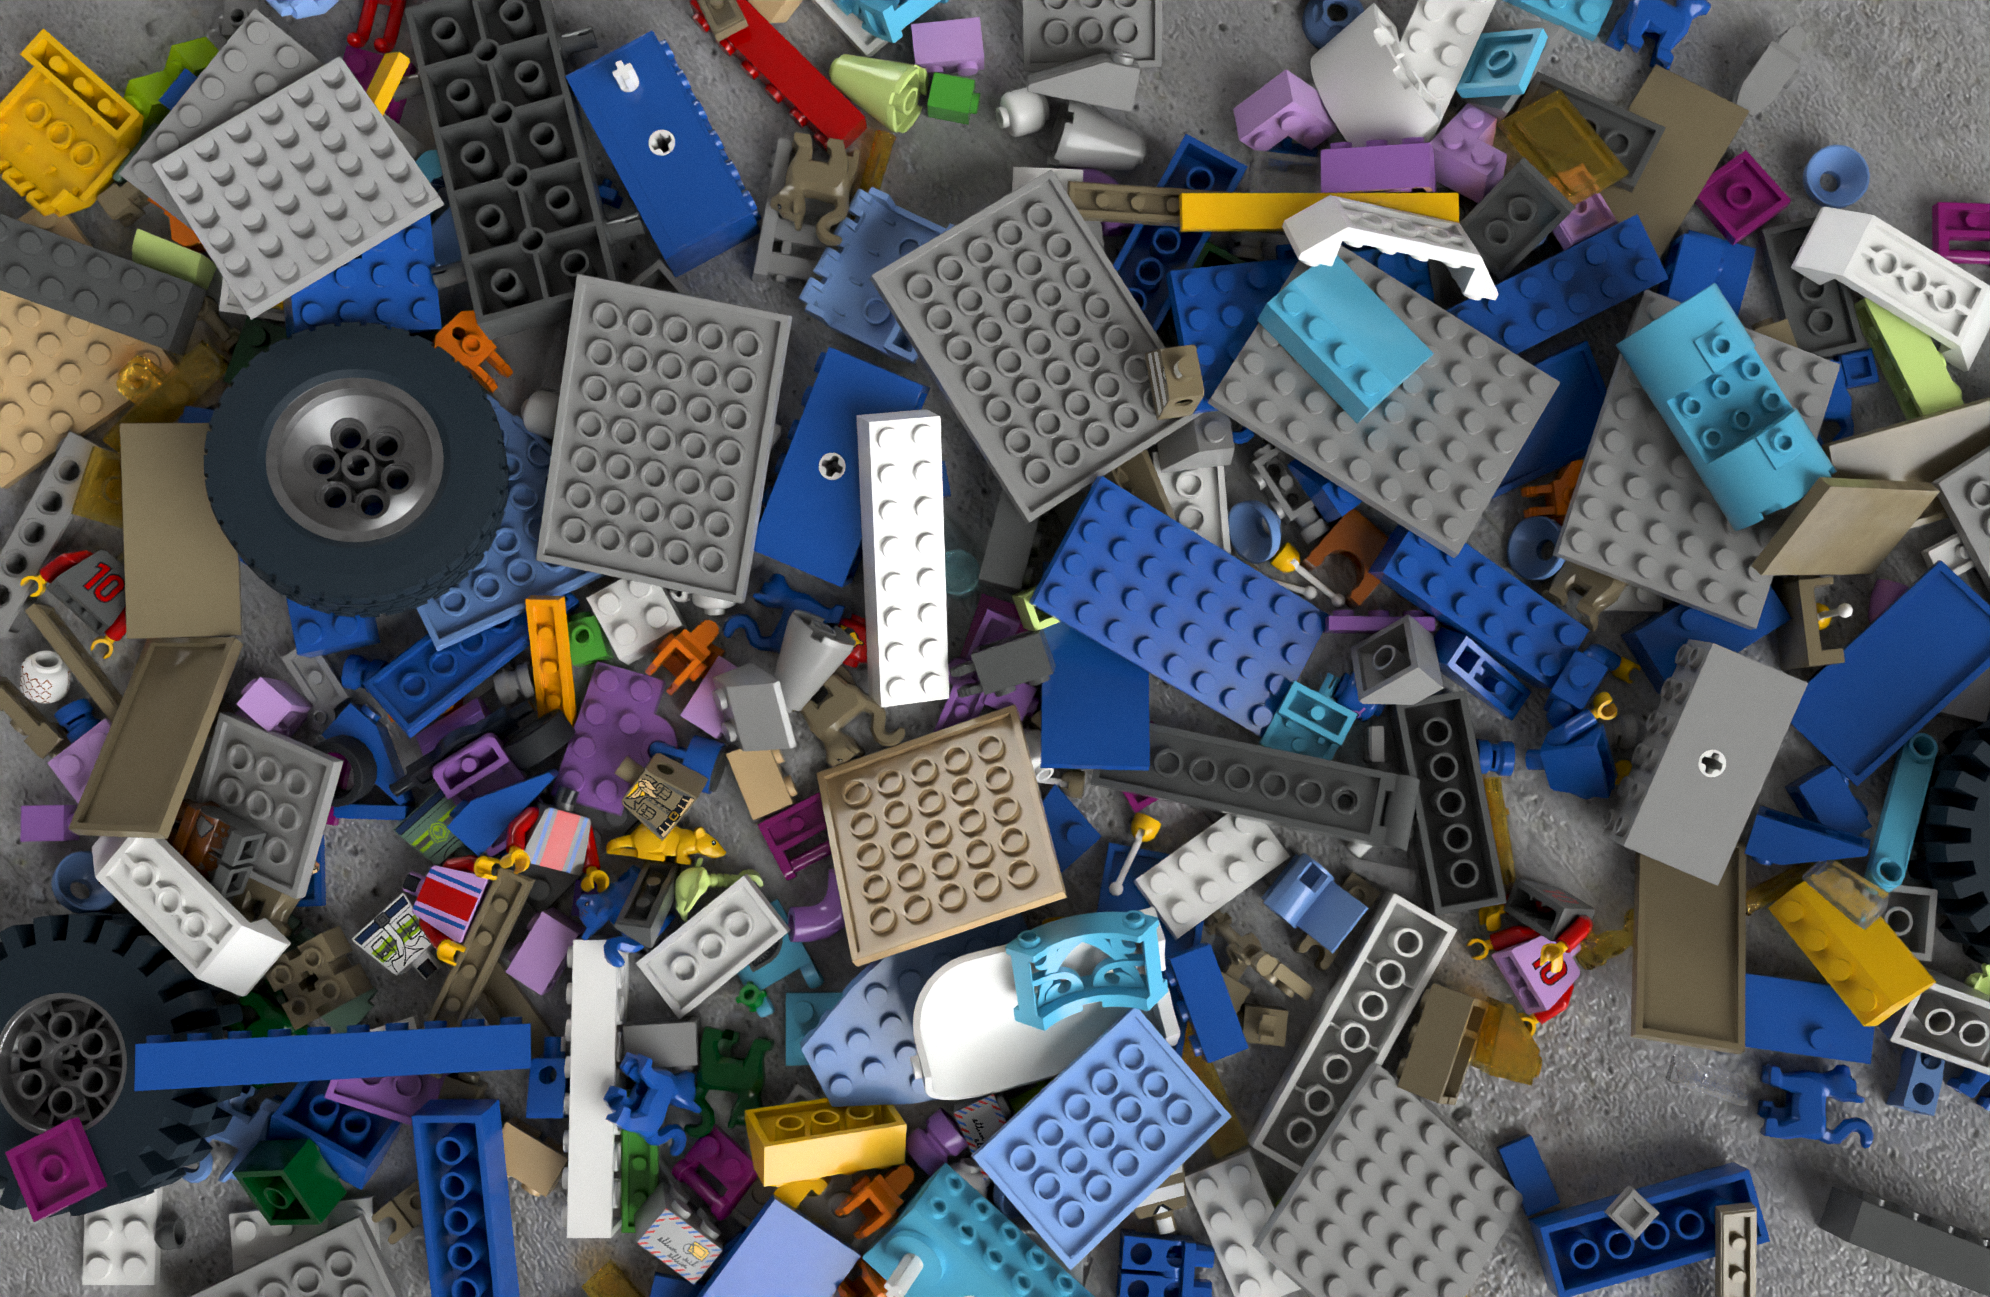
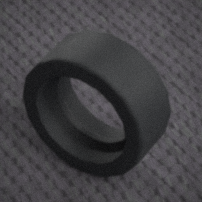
M555 709L517 732L504 744L503 749L519 771L525 770L541 762L566 744L575 735V729L560 709Z
M338 735L313 746V748L326 754L335 751L343 755L351 764L354 772L353 787L350 790H344L336 786L331 806L341 807L349 805L363 798L372 790L377 780V765L372 752L365 743L353 736Z

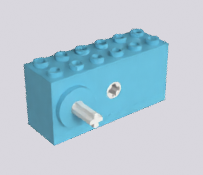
M946 1162L896 1210L899 1213L898 1217L880 1231L862 1257L863 1260L887 1280L883 1286L888 1290L885 1294L887 1297H1095Z

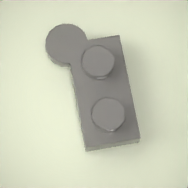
M294 649L281 659L306 698L314 705L307 714L309 725L317 731H325L337 718L336 709L353 697L348 689L342 687L341 678L326 655L308 658L297 655V650Z

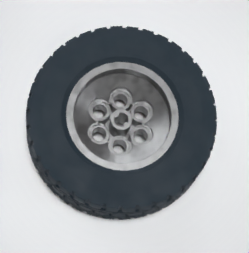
M341 322V326H335L334 323L316 326L314 331L310 332L309 329L292 334L291 339L286 340L283 338L269 346L268 352H260L248 362L250 366L247 369L243 367L232 379V387L227 386L219 399L218 404L220 407L219 409L215 408L209 423L211 431H207L204 452L207 453V455H204V476L207 478L205 479L208 500L211 502V508L217 523L242 560L268 586L279 594L285 595L288 599L302 606H309L310 609L327 614L332 612L335 615L355 617V615H360L361 618L380 617V614L383 613L386 616L405 612L404 609L409 607L412 610L427 604V600L431 598L434 600L450 591L449 587L452 585L457 586L469 575V570L475 569L485 556L483 553L485 551L488 552L497 536L496 531L500 529L505 514L504 509L507 505L509 490L507 456L500 425L491 402L487 399V395L477 380L472 379V374L459 361L454 362L455 358L439 346L434 348L435 346L431 341L418 335L412 337L409 331L391 327L390 330L387 329L386 325L367 322L366 326L361 325L360 322ZM349 437H359L361 439L360 444L355 448L348 449L343 447L344 441ZM387 444H393L398 447L397 451L391 456L379 454L380 449ZM332 462L335 464V468L331 473H317V469L322 463ZM364 471L365 474L362 475V476H359V473H358V472ZM404 477L409 480L407 486L403 489L395 490L390 487L391 482L395 478ZM343 495L346 497V502L341 507L331 508L328 506V502L333 496ZM377 502L383 505L382 511L377 515L370 516L364 513L365 508L371 503Z

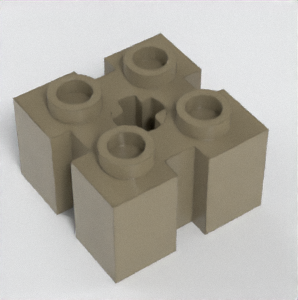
M340 925L320 933L297 946L298 948L284 953L265 973L274 992L283 989L289 1001L282 1004V1007L295 1030L373 989L361 964L359 963L355 966L350 964L346 954L353 951Z

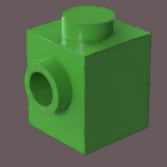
M934 72L927 104L928 117L969 125L971 113H978L981 93L975 92V80Z
M591 611L570 616L571 622L567 624L573 666L581 668L597 663V661L601 662L614 658L610 642L597 617L592 615Z

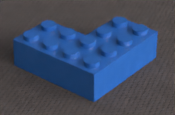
M430 214L285 299L283 307L287 338H292V334L309 329L310 332L314 331L316 326L332 323L335 326H341V322H360L363 326H366V322L386 325L387 329L391 330V327L409 331L411 334L432 333L442 329L438 289L432 277L436 274L431 273V267L435 266Z

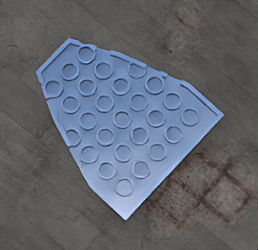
M486 394L487 399L491 402L497 416L507 456L509 476L507 505L504 509L505 514L500 529L496 531L497 536L488 552L485 551L483 553L485 556L475 569L469 570V575L457 586L452 585L449 587L450 591L435 600L431 598L427 600V604L417 607L418 613L437 651L526 612L525 599L530 595L562 596L607 576L536 560L552 447L541 436L529 432L524 426L523 419L505 410L489 394ZM404 477L395 478V490L405 488L409 480Z
M1021 913L873 961L850 981L842 991V998L833 1009H827L821 1016L818 1026L810 1030L800 1042L801 1050L832 1107L914 1104L938 1100L926 1094L922 1078L915 1080L910 1062V1057L917 1055L913 1035V1014L918 996L928 979L951 960L969 953L1008 944L1017 938L1021 932L1029 930Z

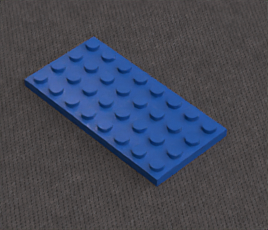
M1378 249L1352 251L1434 303V291L1431 287L1428 261H1419L1412 258L1409 254L1396 252L1393 255L1386 254ZM1297 257L1173 270L1166 274L1178 345L1195 344L1197 348L1204 386V397L1193 414L1219 411L1208 404V401L1259 323L1257 319L1265 305L1278 294L1298 263Z
M1097 476L1028 602L1259 738L1263 737L1291 682H1297L1325 629V618L1330 616L1103 476Z

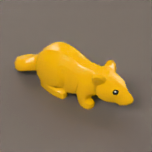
M641 823L631 834L615 838L606 845V854L662 862L666 861L667 856H675V863L691 865L692 859L689 857L690 854L699 853L710 858H718L726 854V851L717 839L708 834L703 827H696L692 831L680 828L677 825L662 841Z

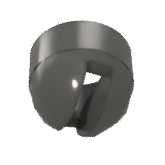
M181 1219L168 1220L156 1228L154 1241L161 1249L174 1250L184 1246L186 1229Z

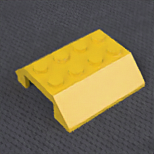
M43 28L20 53L34 67L0 103V175L2 180L21 197L26 196V201L42 216L54 213L58 217H62L91 207L97 200L98 195L115 181L113 175L141 138L144 116Z

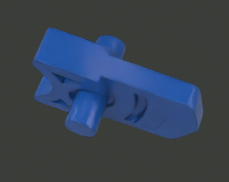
M1289 136L1267 151L1270 153L1269 161H1279V166L1287 167L1289 160L1314 161L1318 156V149L1316 147L1309 150L1302 144L1292 143V138Z
M604 178L602 184L598 186L602 204L619 209L623 198L618 195L619 191L611 188L613 182Z

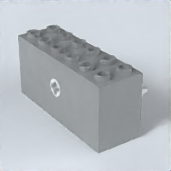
M1688 639L1687 644H1683L1676 654L1675 663L1677 666L1672 677L1667 678L1662 686L1660 695L1663 698L1658 709L1654 710L1647 720L1646 729L1648 732L1643 743L1638 744L1633 752L1631 761L1634 764L1628 776L1621 780L1618 786L1617 795L1619 798L1614 809H1610L1604 818L1603 829L1605 830L1602 836L1626 848L1718 886L1808 683L1715 643Z

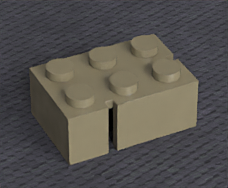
M1432 983L1431 989L1425 990L1420 1002V1009L1423 1010L1420 1022L1413 1025L1409 1034L1408 1043L1412 1045L1408 1057H1404L1398 1066L1396 1077L1400 1080L1397 1087L1439 1104L1455 1105L1477 1042L1475 1039L1464 1036L1465 1029L1480 1033L1490 1003Z

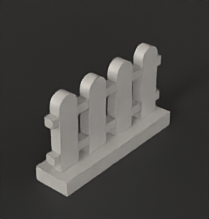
M778 138L752 281L765 283L767 274L776 276L775 283L784 284L785 278L807 282L812 277L821 282L822 277L813 272L826 247H830L835 251L839 249L838 246H830L820 242L816 235V226L803 223L801 230L796 231L794 222L778 218L779 212L771 209V197L778 194L785 186L787 168L796 155L791 151L792 140ZM812 156V160L828 162L829 160ZM805 198V213L823 216L835 209L833 204L817 199ZM830 227V230H829V231L833 234V233L835 232V230H831V227ZM774 241L783 242L781 253L772 252ZM791 244L818 250L816 261L790 256Z

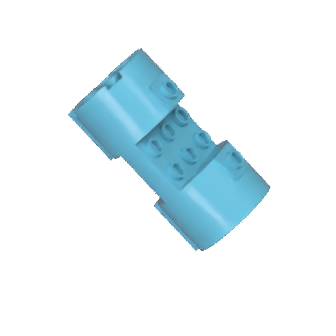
M1714 283L1617 343L1616 347L1668 425L1734 531H1738L1764 519L1763 514L1767 516L1797 502L1807 494L1819 477L1832 478L1831 475L1837 471L1796 408L1793 409L1754 349L1755 343L1717 284Z

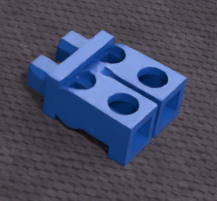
M1120 1228L1118 1256L1120 1265H1118L1116 1297H1212V1282L1208 1279H1194L1195 1267L1213 1268L1215 1253L1213 1246L1195 1242L1190 1235H1158L1155 1233L1136 1232L1135 1229Z

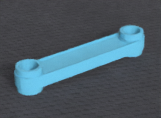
M1925 733L1915 734L1897 751L1864 874L1866 885L1877 893L1891 892L1900 886L1905 878L1935 757L1938 752L1936 741ZM1880 870L1884 871L1888 875L1889 880L1885 879L1882 876Z

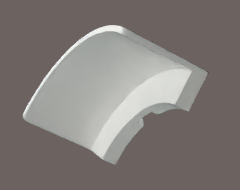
M1375 3L1369 6L1315 53L1310 63L1313 80L1320 98L1347 142L1352 143V148L1366 147V141L1388 140V145L1402 144L1403 138L1422 136L1440 121L1441 105L1427 90L1415 71L1409 69L1406 72L1400 58L1405 54L1399 42L1397 27Z

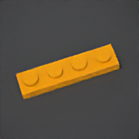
M530 595L525 599L538 718L555 709H560L574 728L577 721L565 596Z

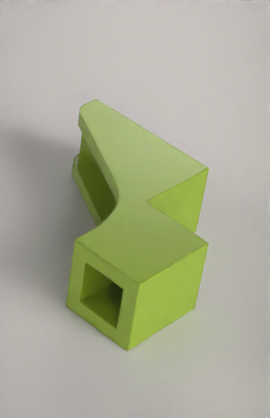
M206 36L172 45L163 71L128 81L123 98L144 116L141 138L152 123L155 122L159 125L170 112L158 100L186 68L198 77L219 52Z

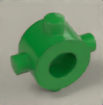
M748 981L740 990L739 996L736 997L737 1004L743 1003L749 1008V1012H756V1008L762 1005L764 997H767L766 990L761 991L754 985L753 981Z

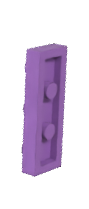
M1334 610L1333 616L1325 618L1323 633L1375 634L1402 617H1390L1387 610L1368 611V616H1354V610ZM1419 610L1403 611V617L1409 614L1430 633L1435 631V617H1425L1424 611Z

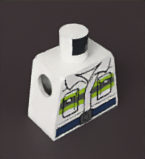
M404 892L357 933L352 940L393 974L400 975L414 967L426 981L442 968V965L430 952L434 947L420 928L419 917L412 913L417 897Z

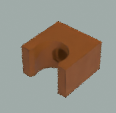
M1353 508L1333 524L1331 530L1326 532L1300 562V565L1309 572L1321 565L1328 555L1337 554L1348 558L1355 566L1357 576L1354 587L1344 597L1345 604L1349 608L1354 609L1360 606L1381 582V580L1368 573L1389 537Z

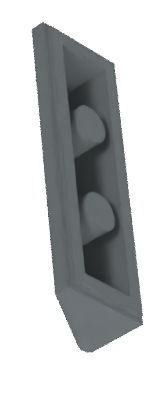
M646 860L615 922V928L643 946L652 948L674 902V887L676 879L681 873V864Z

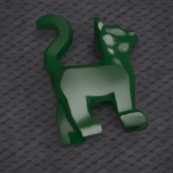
M265 979V983L260 987L261 993L252 989L246 996H241L238 999L243 1006H251L256 1011L257 1016L251 1022H248L243 1017V1021L222 1027V1030L226 1029L228 1032L252 1030V1038L268 1037L269 1029L292 1028L291 1036L307 1035V1028L310 1026L305 1025L297 1030L294 1029L282 1007V1004L289 1001L283 989L274 992L268 979ZM276 1083L251 1085L256 1089H262L267 1086H273Z
M705 1026L700 1045V1065L695 1084L696 1095L694 1100L702 1109L698 1113L701 1116V1121L698 1124H686L684 1126V1132L688 1136L694 1138L705 1137L713 1129L715 1124L714 1110L705 1099L706 1094L710 1090L728 1091L738 1094V1098L731 1109L728 1128L734 1129L736 1125H746L745 1110L764 1107L761 1098L766 1080L764 1057L766 1052L773 1049L774 1039L758 1036L753 1041L747 1057L742 1059L732 1056L731 1053L733 1044L740 1040L741 1032L725 1029L723 1032V1030Z

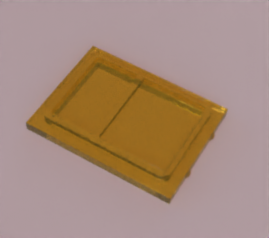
M1560 89L1540 98L1520 111H1516L1514 114L1501 120L1497 125L1522 157H1525L1574 206L1594 194L1600 193L1601 190L1626 177L1629 173Z

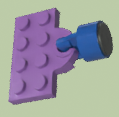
M597 661L574 726L575 735L569 741L551 795L555 797L559 785L580 792L576 804L622 816L624 806L621 800L631 785L614 774V772L626 756L645 767L656 753H661L708 778L702 793L711 794L716 791L722 778L728 748H726L725 743L698 735L693 736L688 748L679 746L673 728L665 719L656 715L666 682L655 677Z

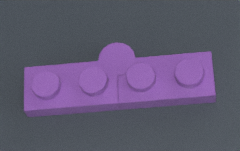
M988 607L966 658L955 657L951 659L948 663V670L960 663L972 660L971 653L975 647L1015 635L1021 621ZM949 670V683L953 685V688L933 732L979 717L987 695L981 692L960 698L957 693V689L962 685L980 681L976 671L960 677H953Z

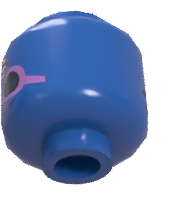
M1354 671L1350 674L1344 673L1332 695L1336 699V703L1357 713L1358 715L1355 719L1361 722L1367 721L1373 714L1379 717L1386 704H1362L1358 700Z

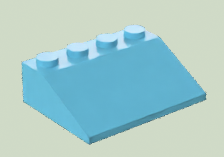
M1338 255L1332 266L1323 264L1315 267L1312 266L1290 282L1265 305L1257 319L1357 424L1434 354Z

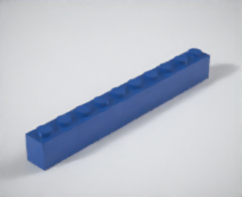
M522 1017L500 1018V1025L485 1026V1019L462 1020V1027L447 1028V1020L424 1022V1029L409 1030V1022L385 1024V1031L370 1032V1024L348 1025L347 1033L331 1034V1026L307 1028V1035L291 1036L292 1028L269 1029L268 1037L252 1038V1030L228 1032V1039L212 1040V1033L187 1034V1041L171 1042V1035L146 1036L145 1044H135L134 1091L531 1068V1023L522 1024Z

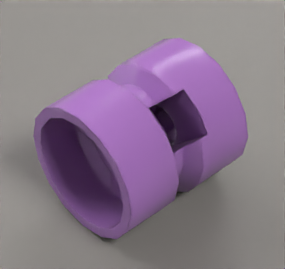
M941 1107L926 1120V1129L917 1128L906 1138L907 1151L930 1176L945 1162L948 1164L949 1155L957 1156L968 1146L959 1124Z

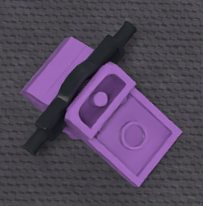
M481 696L471 700L416 735L423 756L406 766L407 775L389 785L391 792L398 798L415 786L422 790L437 782L447 799L451 798L457 806L463 799L470 803L477 796L526 779L527 776L523 770L519 771L504 751L503 746L509 740L507 736L519 730L518 722L531 713L536 712L534 705L527 698L511 710L503 706L491 713ZM539 795L535 798L536 801L543 802ZM507 829L486 850L489 857H493L506 849Z

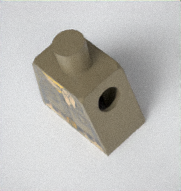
M656 753L645 767L626 756L614 772V774L631 785L621 800L622 805L662 841L697 800L708 781V778L661 753Z

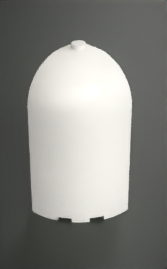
M1154 907L1138 910L1145 915L1158 917ZM1159 922L1157 937L1161 971L1166 970L1164 956L1165 937ZM1081 942L1068 954L1060 966L1069 967L1082 977L1092 975L1096 965L1110 956L1095 946ZM1135 942L1137 949L1131 954H1142V942ZM1007 944L969 953L951 960L938 969L928 979L918 996L913 1014V1035L917 1055L910 1057L915 1080L922 1078L925 1092L928 1096L940 1100L981 1097L1054 1078L1129 1010L1130 1007H1103L1102 1001L1082 1005L1083 1011L1065 1017L1050 1026L1046 1031L1015 1021L1013 1008L1018 1005L1011 955L1006 954L1005 949ZM1030 962L1032 974L1042 971L1036 969L1035 964ZM1136 966L1140 974L1146 975L1145 966ZM1113 969L1109 970L1107 973H1114ZM1038 986L1034 987L1035 993L1038 992ZM1168 988V993L1149 1011L1139 1010L1171 1046H1175L1181 1033Z

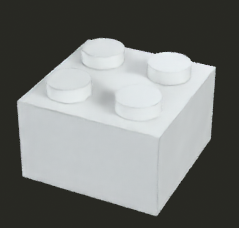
M620 579L586 598L617 657L627 665L651 653L671 632L677 636L684 629L689 631L667 588Z

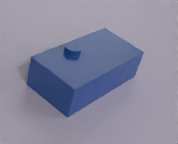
M1770 585L1757 629L1749 630L1674 601L1662 608V611L1654 613L1621 634L1657 694H1660L1664 682L1667 678L1672 677L1676 669L1675 658L1678 650L1683 644H1687L1688 639L1715 643L1738 653L1792 618Z
M1746 972L1745 1047L1871 1064L1875 1026L1864 1027L1830 984Z

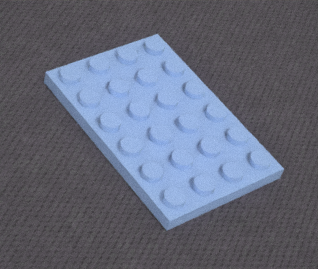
M1130 1008L978 1148L971 1157L1067 1268L1071 1270L1232 1116L1139 1009Z

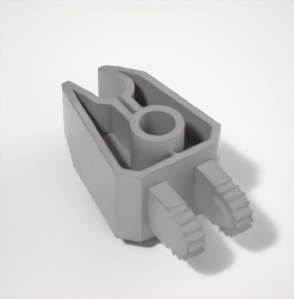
M1793 25L1789 27L1775 42L1770 41L1764 47L1757 45L1745 63L1749 67L1733 90L1731 102L1750 111L1745 120H1749L1772 103L1782 88L1787 89L1798 76L1800 71L1796 68L1801 58L1797 57L1796 53L1806 38L1805 29L1802 26Z

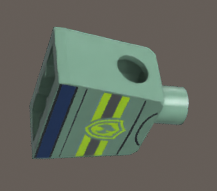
M441 788L393 829L400 837L438 866H442L447 859L476 855L446 828L453 820L449 814L456 805L451 798L447 799Z

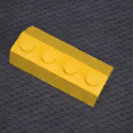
M1838 865L1796 885L1768 907L1864 1027L1878 1026L1936 983L1935 979Z
M827 1098L745 1110V1122L753 1166L764 1187H779L789 1182L801 1180L815 1181L825 1176L837 1174L851 1175L857 1171L873 1168L887 1169L892 1165L905 1163L907 1124L894 1105L832 1107Z

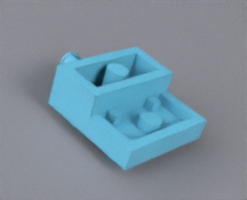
M1327 673L1319 691L1311 690L1296 681H1292L1258 744L1273 749L1332 760L1358 715L1336 703L1331 698L1341 679Z

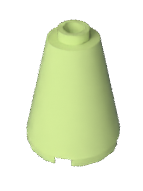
M843 54L832 62L829 69L831 84L892 132H907L921 113L923 107L917 104L921 94L927 96L929 77L927 70L918 65Z

